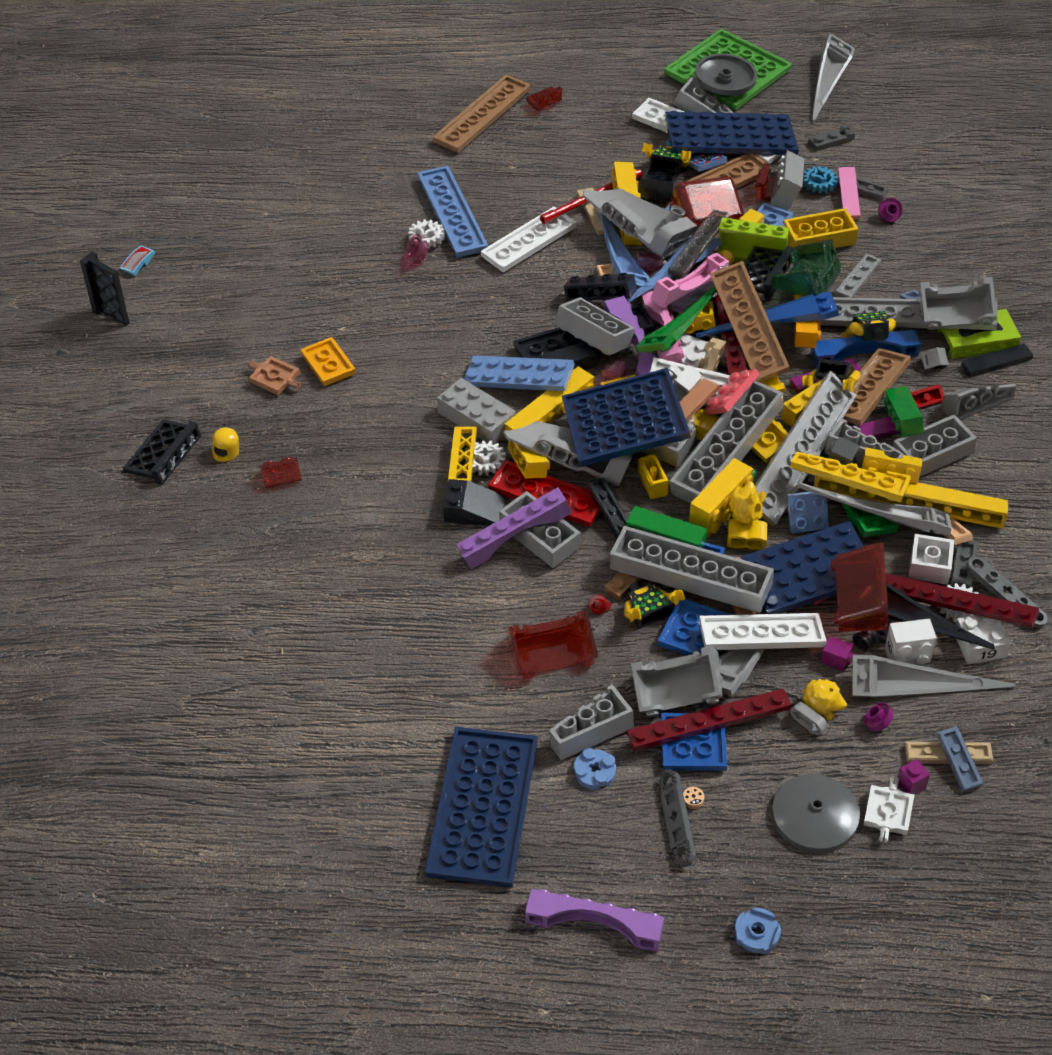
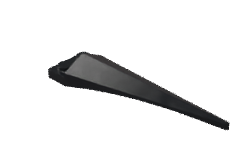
M880 578V581L840 594L841 601L857 606L858 610L898 622L930 619L935 633L995 650L994 644L937 615L882 578Z

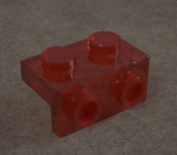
M550 86L527 96L526 102L536 111H539L561 101L562 88L560 86L557 88Z
M764 163L762 169L758 171L759 179H756L755 189H757V198L771 200L776 177L769 176L770 163Z

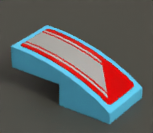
M141 245L126 258L120 269L136 277L143 265L147 266L156 252Z

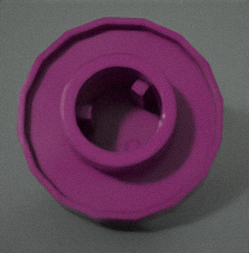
M886 198L878 206V215L885 222H894L902 215V205L895 198Z
M884 702L875 704L866 712L864 724L871 731L887 728L893 718V709Z

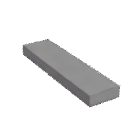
M865 254L836 289L834 296L853 298L879 267L881 259Z

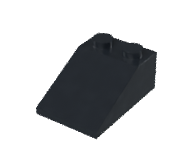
M646 168L641 178L639 190L642 199L645 201H652L654 199L663 204L671 202L678 174Z
M449 479L443 506L444 522L490 526L499 521V511L504 508L505 496L468 480Z

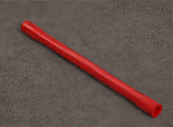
M636 169V180L642 177L640 169ZM610 182L594 191L613 190V183ZM581 196L540 215V221L542 224H546L588 203V201Z

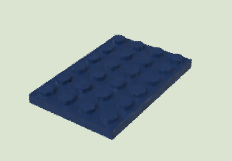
M850 521L740 557L742 560L774 569L773 584L763 605L766 614H780L880 581V575Z

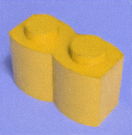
M736 519L728 521L727 547L734 549L747 548L750 550L766 548V522L755 520L751 523H741Z

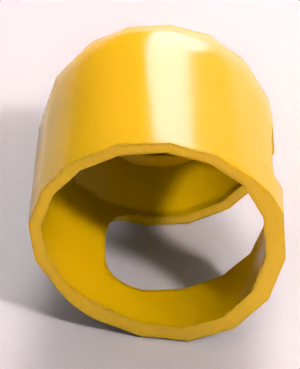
M224 427L216 430L212 437V456L220 462L231 461L239 454V437L236 431L231 428ZM215 448L227 450V456H218L214 451Z

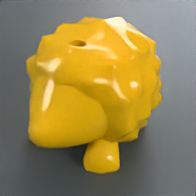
M751 481L747 482L744 487L735 490L730 495L729 502L732 517L741 523H751L759 520L763 515L762 502L766 498V492L761 491L757 494L756 487Z
M827 679L811 680L803 689L802 701L819 715H823L826 720L833 719L834 711L847 707V703L839 692L840 688L835 682Z

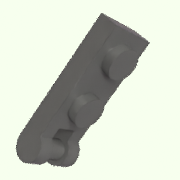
M842 125L839 129L809 137L808 143L815 151L850 142L855 138V134L850 131L847 125Z
M967 541L957 544L951 585L957 583L965 584L967 588L972 586L973 574L967 571L966 564L972 556H976L978 542ZM959 574L967 575V577H961Z

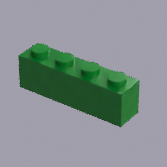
M902 386L886 389V397H883L885 408L887 407L888 415H891L896 431H899L902 437L924 433L923 416L908 387Z
M634 506L626 521L627 527L703 548L706 543L707 528L645 508Z

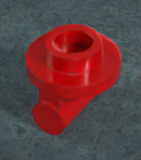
M594 595L589 600V608L594 614L599 615L611 609L612 603L608 602L602 595Z

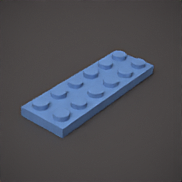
M473 355L464 380L475 387L566 391L575 364L573 360Z

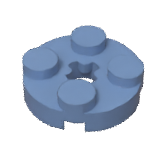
M585 749L576 758L574 763V775L578 779L579 784L591 790H598L605 785L606 787L609 786L616 777L615 758L602 750ZM591 767H599V769L601 770H596L595 772H592Z
M753 908L751 911L743 912L739 915L735 924V935L738 945L750 952L768 954L778 944L781 927L773 913L766 909ZM761 927V932L763 933L755 934L752 929Z

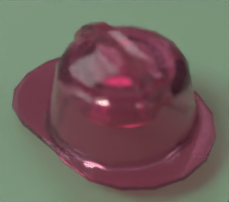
M414 234L408 241L400 262L401 270H406L412 264L418 265L425 261L428 245L422 241L420 234Z

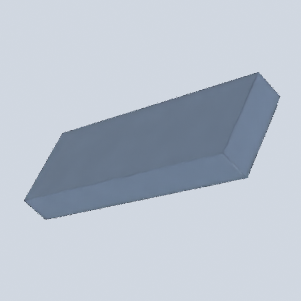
M958 727L938 732L936 736L961 791L965 792L981 787L983 781Z

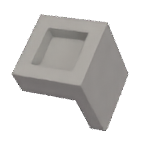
M936 347L921 352L925 370L949 365L945 348Z

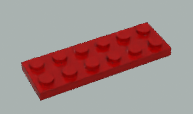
M507 460L504 461L488 484L489 490L512 499L518 498L526 491L538 499L558 487L572 511L571 514L564 518L587 527H591L600 513L587 489L548 475L546 478L525 479L517 464Z

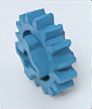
M812 166V169L807 168V172H803V187H807V190L812 189V193L818 191L819 194L821 192L827 193L828 190L833 191L838 181L837 173H832L833 169L827 170V167Z

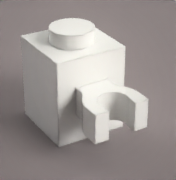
M673 363L668 369L671 378L675 379L673 383L675 390L683 397L702 379L700 372L689 365L681 371Z

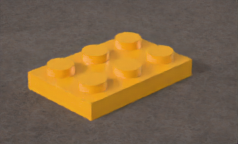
M332 337L300 349L301 355L323 386L356 374L355 367Z

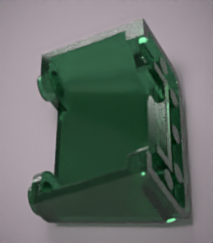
M832 239L795 246L790 254L793 268L787 274L774 273L771 277V283L776 290L802 297L810 294L816 296L827 292L841 272V263Z

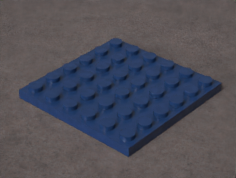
M668 368L562 395L580 467L691 438Z

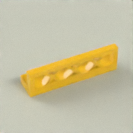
M454 427L448 480H468L471 482L477 427ZM463 433H472L467 439L463 437ZM467 445L470 449L463 452V447ZM466 459L468 463L462 466L461 461ZM465 473L467 478L459 479V475Z

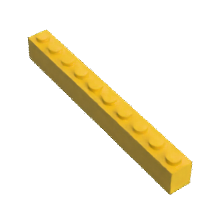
M815 476L814 487L834 493L884 503L933 507L949 513L951 519L1002 529L1008 515V500L923 483H909L902 501L898 502L860 489H854L844 484L835 483L825 478Z

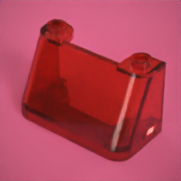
M730 177L681 182L674 188L669 210L672 206L681 207L685 211L683 218L687 217L698 226L697 231L701 228L703 221L722 218L739 220L745 214L736 185Z
M875 543L835 555V559H831V569L836 571L838 612H834V624L839 625V632L888 630L884 544Z
M587 610L577 612V615L572 617L566 616L565 619L531 626L523 625L522 629L519 628V625L509 626L506 631L507 641L518 676H523V679L533 678L537 673L582 664L583 667L590 666L599 657Z

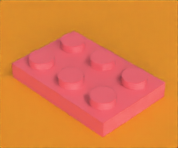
M746 369L742 372L732 373L728 378L729 381L718 389V394L707 402L708 405L704 412L707 415L728 412L760 373L756 369Z

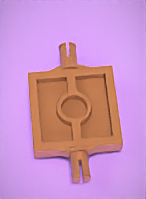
M270 356L261 364L255 363L252 360L248 363V367L255 370L249 377L250 383L276 395H279L288 386L297 390L301 387V383L294 380L300 374L299 369Z

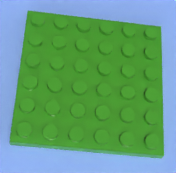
M720 29L664 68V74L686 84L692 76L695 78L696 65L706 56L732 54L748 60L757 71L756 84L750 91L732 96L710 92L718 97L717 100L720 103L736 111L790 71L792 63Z

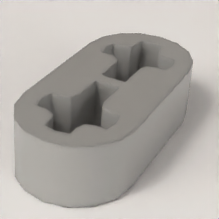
M798 702L791 708L790 713L792 717L813 734L821 735L828 728L826 720L804 703Z

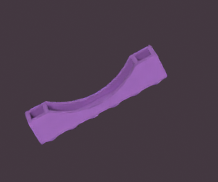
M624 296L606 300L604 302V311L635 328L631 342L636 348L645 337V334L638 325L637 316L632 313L631 304L626 301ZM637 351L639 363L636 369V376L649 373L653 358H657L656 355H653L652 352L638 353Z
M557 487L463 540L457 546L472 570L488 561L505 541L517 533L539 524L557 522L571 514L572 511L567 500Z
M531 889L525 911L526 924L548 928L567 921H593L619 931L635 947L658 952L664 925V917L656 913L638 912L633 908H619L609 903L601 904L590 899L573 898L567 894L549 893L544 889Z

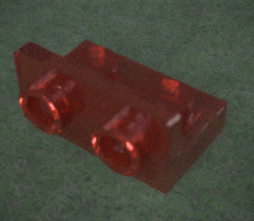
M285 457L278 462L266 461L263 465H260L265 488L302 480L297 457Z

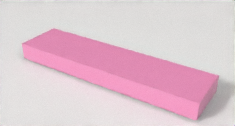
M855 167L838 168L842 209L847 208L853 219H860Z

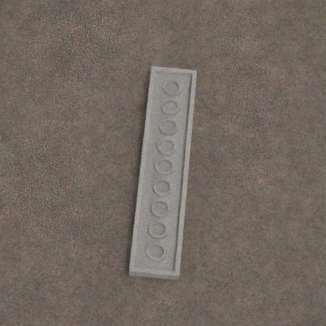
M833 297L839 315L820 321V325L850 326L853 314L886 311L888 319H894L896 322L895 327L927 328L923 324L919 299ZM997 318L993 324L988 326L975 324L938 328L997 330Z
M831 371L826 374L755 484L757 494L761 491L766 492V498L762 502V518L771 526L777 524L787 508V494H795L799 483H802L808 474L790 468L795 453L801 452L819 456L827 444L829 434L844 417L857 396L854 392H849V390L842 391L843 382Z

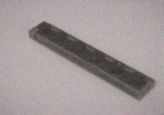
M712 210L670 265L668 275L681 278L686 276L719 232L722 218H729L728 212Z

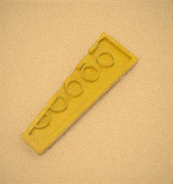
M801 452L795 453L790 468L796 469L799 472L809 473L819 478H825L835 483L844 484L854 489H860L898 502L902 501L911 476L891 471H887V474L876 472V468L869 467L868 470L857 467V464L853 463L842 465L838 460Z

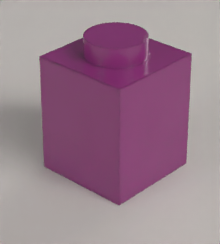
M830 636L823 649L821 663L844 671L847 664L851 665L852 655H855L852 653L853 644Z
M916 759L900 767L897 777L899 778L898 785L905 793L915 795L927 788L930 774Z

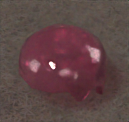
M644 251L640 255V252H637V264L644 271L650 272L661 267L663 260L655 253Z
M618 360L614 367H610L607 364L605 369L600 370L601 377L606 381L625 377L627 374V361Z

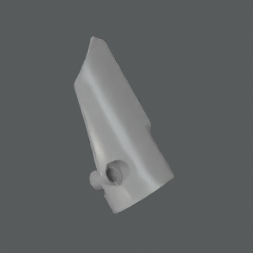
M621 188L606 191L583 190V197L628 236L639 239L661 259L672 255L680 249L698 229V226L687 217L683 218L685 211L679 206H672L667 211Z
M535 421L525 427L503 432L509 441L575 471L582 470L598 478L603 477L606 482L617 487L634 454L580 467L570 428Z

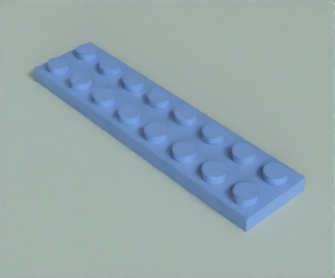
M449 166L418 172V179L440 224L443 225L445 235L456 257L480 253L483 249L487 248L488 244Z

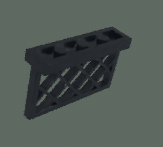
M754 246L745 260L744 265L747 272H752L749 274L750 278H757L752 280L753 285L760 283L763 285L762 287L754 286L757 293L764 294V299L771 300L793 262V247L786 246L785 250L782 251ZM771 264L774 265L773 267H769V268L766 267V266L771 265Z
M92 251L80 260L92 312L96 315L102 312L127 326L130 322L118 271L100 262L98 255Z
M162 420L123 467L124 472L155 479L156 484L163 485L202 436L197 423L190 421L186 425ZM165 426L171 427V429L162 431ZM171 434L174 435V436H172V437H170V438L163 439V437H165V436H168V435H171ZM161 438V441L151 444L154 440ZM164 446L163 449H160V450H158V451H155V452H154V450H153V449H155V448ZM151 450L152 453L142 456L144 452ZM163 455L160 459L156 460L157 456ZM152 458L154 459V461H151V462H149V463H146V464L143 463V461H146V460H149V459H152ZM141 463L140 466L133 468V465ZM153 467L151 472L146 471V469Z

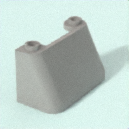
M983 277V282L977 284V281H975L972 285L943 288H938V284L931 287L930 282H920L918 297L924 327H927L929 330H934L938 327L975 324L988 326L993 324L997 318L993 277Z
M712 646L701 648V654L696 651L692 655L661 662L651 661L649 662L650 664L643 665L642 662L631 664L639 712L646 714L647 717L657 716L660 711L707 702V704L718 703L719 698H722L718 651Z

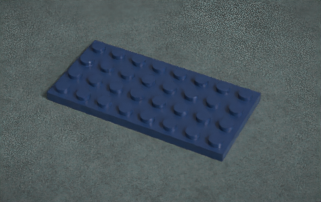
M665 112L664 118L672 152L684 150L691 151V153L785 155L787 151L798 155L799 152L789 115L769 113L740 114L737 112Z
M455 727L426 864L425 877L513 888L538 736Z

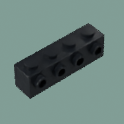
M620 273L618 275L604 274L602 276L588 275L586 277L572 276L563 286L567 302L580 297L586 301L610 300L622 296L628 299L637 291L634 274Z

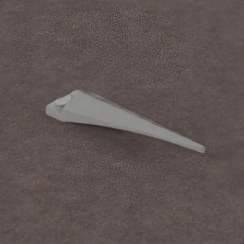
M831 33L826 37L822 47L811 123L815 121L832 89L853 57L855 50L854 47Z
M803 483L798 485V488L923 533L930 532L932 529L937 534L950 535L952 530L949 513L933 507L877 502L834 493Z
M765 649L728 650L719 657L722 693L733 696L739 686L744 685Z
M852 655V697L881 698L1011 688L1015 686L1014 683L959 674L874 655Z

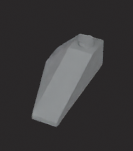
M693 76L682 87L673 102V105L684 112L733 113L725 104H721L717 100L718 97L715 94L712 95L708 90L704 89Z
M1015 384L961 389L947 393L943 396L941 409L948 417L955 415L960 420L1012 400L1017 386Z

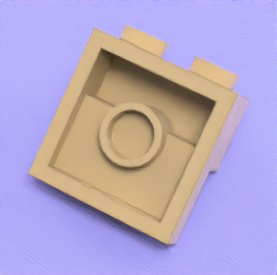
M713 337L709 342L707 341L703 350L706 354L704 358H701L698 368L717 372L726 342Z

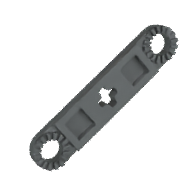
M972 556L966 564L967 571L970 574L972 573L997 598L1038 607L983 558ZM973 563L980 565L981 569L974 567ZM1040 608L1038 618L1040 617L1041 621H1035L1033 626L1036 629H1041L1048 620L1046 613Z
M668 769L662 772L663 775H660L661 778L658 780L660 781L658 784L661 788L660 795L670 845L673 850L674 862L680 866L688 867L695 859L691 828L680 776L677 772ZM671 777L672 782L670 781L671 784L667 785L668 779ZM686 851L687 856H685L686 858L682 860V855Z

